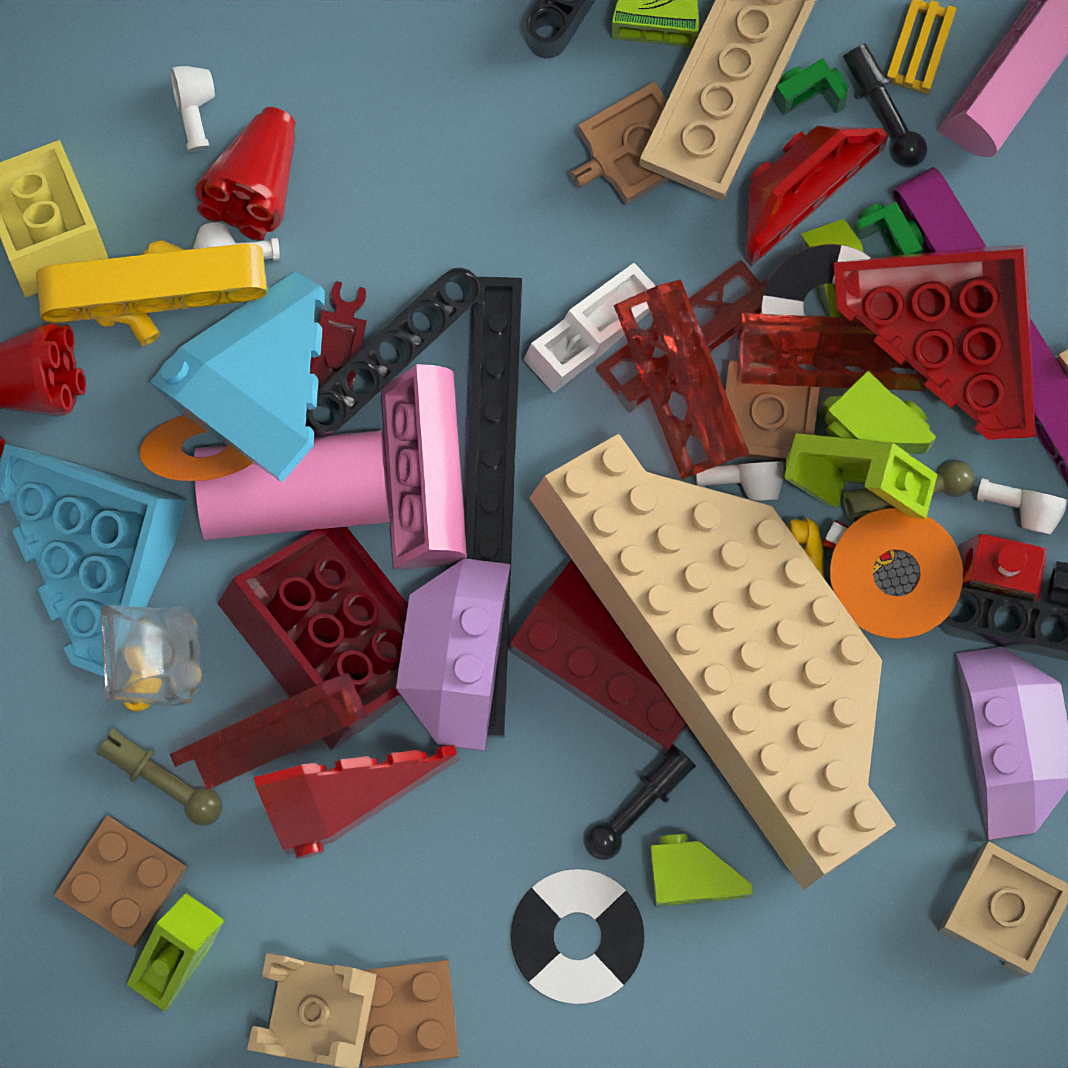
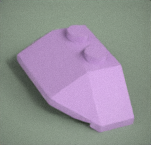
M464 558L409 595L396 690L437 745H455V748L485 751L511 564Z
M1004 647L956 653L987 841L1035 834L1068 790V721L1061 683Z

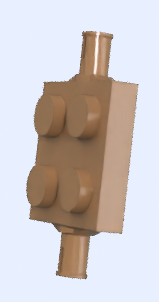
M655 81L578 125L577 133L589 149L592 159L579 168L570 171L571 178L574 182L576 181L578 188H582L602 175L604 179L613 185L625 205L670 180L639 166L640 157L668 101Z

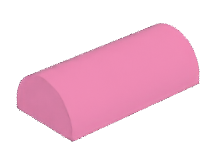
M1030 0L936 131L970 153L982 157L994 156L1068 54V0Z
M416 364L381 390L393 569L439 567L454 564L467 558L454 373L452 370L441 366Z
M382 430L314 437L313 448L283 482L254 463L239 472L225 477L195 481L199 522L204 540L390 522L385 444ZM227 445L196 448L194 457H208L218 454Z

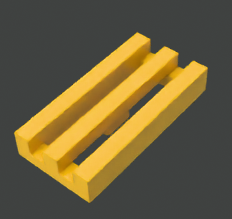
M921 0L911 1L887 77L892 79V84L929 95L954 19L956 7L948 5V8L939 6L940 2L933 0L930 3ZM917 13L926 14L907 75H900L898 70ZM936 17L942 19L943 23L924 81H919L915 77L934 18Z

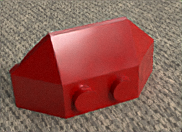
M818 125L807 135L802 131L796 134L783 148L785 154L773 165L770 161L765 162L749 179L751 184L747 199L745 261L752 267L878 156L885 149L889 134L883 128Z

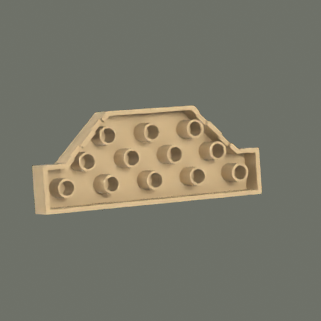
M620 434L613 436L543 477L529 499L803 891L876 842L896 826L868 786L882 659L771 505L646 472Z

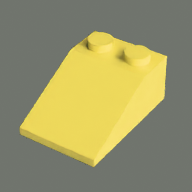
M60 140L0 162V238L25 298L38 293L36 272L43 267L109 259L98 228Z

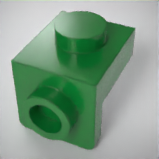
M821 58L803 70L800 66H797L783 74L779 84L776 85L774 103L781 113L785 115L822 93L832 110L838 113L845 107L848 86L837 68L830 69L825 60Z
M897 202L886 207L878 203L858 214V220L854 224L853 232L859 240L880 231L893 256L921 254V245L924 244L922 234L913 220H906Z

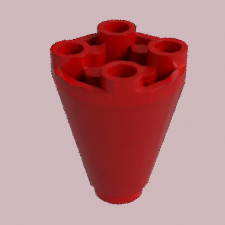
M275 107L264 108L261 114H257L208 168L196 184V196L200 201L197 211L200 215L210 221H223L230 226L238 228L247 238L257 241L263 240L267 232H272L280 226L284 218L295 144L294 128L296 122L290 114Z
M44 324L0 343V409L48 416H64L71 413L77 396L84 395L86 392V377L83 370L76 367L73 352L75 337L69 325Z

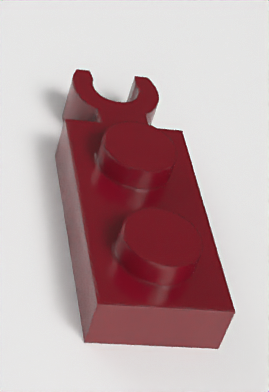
M336 281L329 294V302L334 309V313L322 310L319 314L318 323L322 327L321 354L315 358L311 356L310 374H314L319 379L318 389L361 350L367 320L354 318V314L360 310L365 302L366 290L363 287H359L357 290L355 301L345 302L340 296L342 282ZM348 373L347 385L351 391H353L356 373ZM318 403V404H317V406L329 408V407H328L327 405H325V404H321V403Z

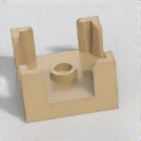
M987 842L980 848L971 866L973 870L954 907L947 912L938 931L955 941L961 942L965 940L1004 961V967L1025 977L1033 973L1068 904V883L995 844Z
M266 953L262 976L263 978L278 981L269 1029L253 1026L247 1050L340 1068H359L377 974L352 967L334 964L330 966Z

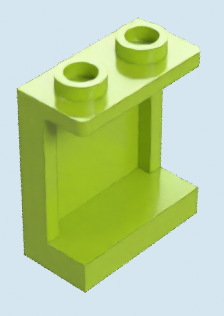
M798 433L795 434L792 449L787 455L785 479L828 507L838 508L844 486L847 483L861 484L907 516L921 519L927 518L938 475L894 443Z

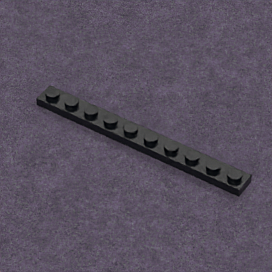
M477 277L480 284V294L475 302L465 527L466 559L511 564L522 278ZM511 568L488 726V738H505Z

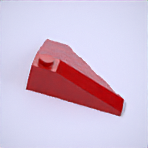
M1026 244L834 262L837 310L850 321L856 317L876 334L877 337L874 342L899 364L906 360L928 379L924 385L950 408L957 404L977 422L974 428L987 440L1036 437Z
M455 745L437 748V754L431 757L427 756V752L412 750L386 755L387 761H383L378 764L376 758L369 759V756L338 760L335 762L336 767L328 771L326 765L310 763L253 778L282 850L286 854L295 852L296 859H303L323 853L324 844L336 841L459 759Z

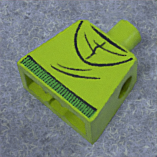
M618 0L612 20V39L693 47L698 38L699 31L698 0Z

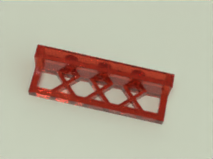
M740 260L598 365L596 372L628 413H631L762 315V300L768 280L765 279L760 283L745 263ZM740 276L750 291L734 303L722 302L724 287ZM718 292L717 301L707 300ZM696 307L716 310L715 317L698 330L686 329L687 315ZM682 319L681 328L671 327ZM660 334L680 337L679 344L663 356H649L651 341ZM645 346L644 355L634 354ZM624 361L642 363V371L623 385L610 372Z
M681 279L657 285L613 305L681 479H686L749 454ZM647 302L653 317L649 332L638 327L631 310ZM655 347L667 353L671 363L667 376L655 371L651 361ZM672 391L684 396L688 406L684 420L672 414L668 404ZM689 435L701 440L708 457L707 460L692 465L686 450Z
M741 313L736 345L740 384L851 388L869 371L888 390L926 391L924 383L928 379L906 360L899 364L874 342L877 335L857 318H853L850 321L846 317ZM750 362L767 363L772 367L753 368L750 366ZM799 365H813L818 370H805ZM846 366H855V367H859V368H861V369H863V370H865V371H864V372H853V371H850V370L846 369L845 367H846ZM891 368L912 369V374L896 373Z
M349 673L317 684L169 755L175 767L194 760L207 790L363 720L368 716Z

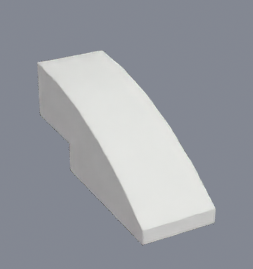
M633 263L571 308L564 320L532 342L523 361L555 393L620 340L660 303L665 295Z

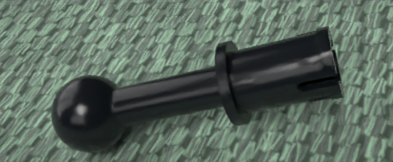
M866 43L852 49L843 55V58L861 90V93L858 94L859 98L870 97L893 138L891 154L894 161L906 168L918 166L927 155V143L920 134L909 131L885 88L886 85L892 82V79L890 77L885 78Z
M675 746L647 775L642 773L640 779L645 785L609 822H599L588 829L584 840L588 853L599 860H608L615 857L622 847V835L658 798L667 803L670 800L668 795L696 767V764L682 750Z

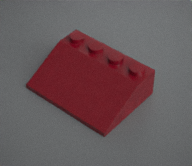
M347 526L315 529L234 577L217 603L330 750L335 749L367 728L403 700L396 690L408 603Z
M571 559L536 604L510 642L511 653L667 756L688 725Z

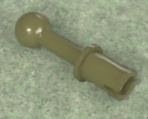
M960 460L948 461L938 472L933 494L944 492L951 497H961L967 494L972 489L975 481L972 468ZM867 488L847 491L843 496L846 499L843 500L844 509L850 521H856L874 511L895 508Z
M113 728L107 739L104 740L96 752L97 755L104 757L131 775V782L134 783L138 776H141L183 804L186 816L194 824L206 826L214 823L219 818L222 812V801L215 791L209 788L193 789L151 761L154 750L150 749L149 752H146L118 733L116 729Z

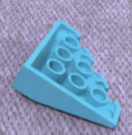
M296 271L268 288V293L263 298L247 302L182 345L171 358L164 362L161 369L150 381L179 413L281 482L287 478L314 445V431L310 427H305L307 408L311 410L317 406L319 379L314 374H310L311 356L315 358L321 354L322 327L318 322L314 323L315 306H323L325 302V290Z
M5 444L0 460V504L10 503L19 523V526L14 528L12 532L25 562L35 561L45 582V585L39 587L38 591L51 621L61 619L71 641V644L64 647L68 660L74 666L108 679H114L126 653L124 649L129 646L175 545L187 499L142 483L12 444Z

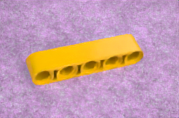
M249 243L57 264L43 267L36 272L40 318L50 323H65L248 302L263 298L268 293L263 249L259 245Z

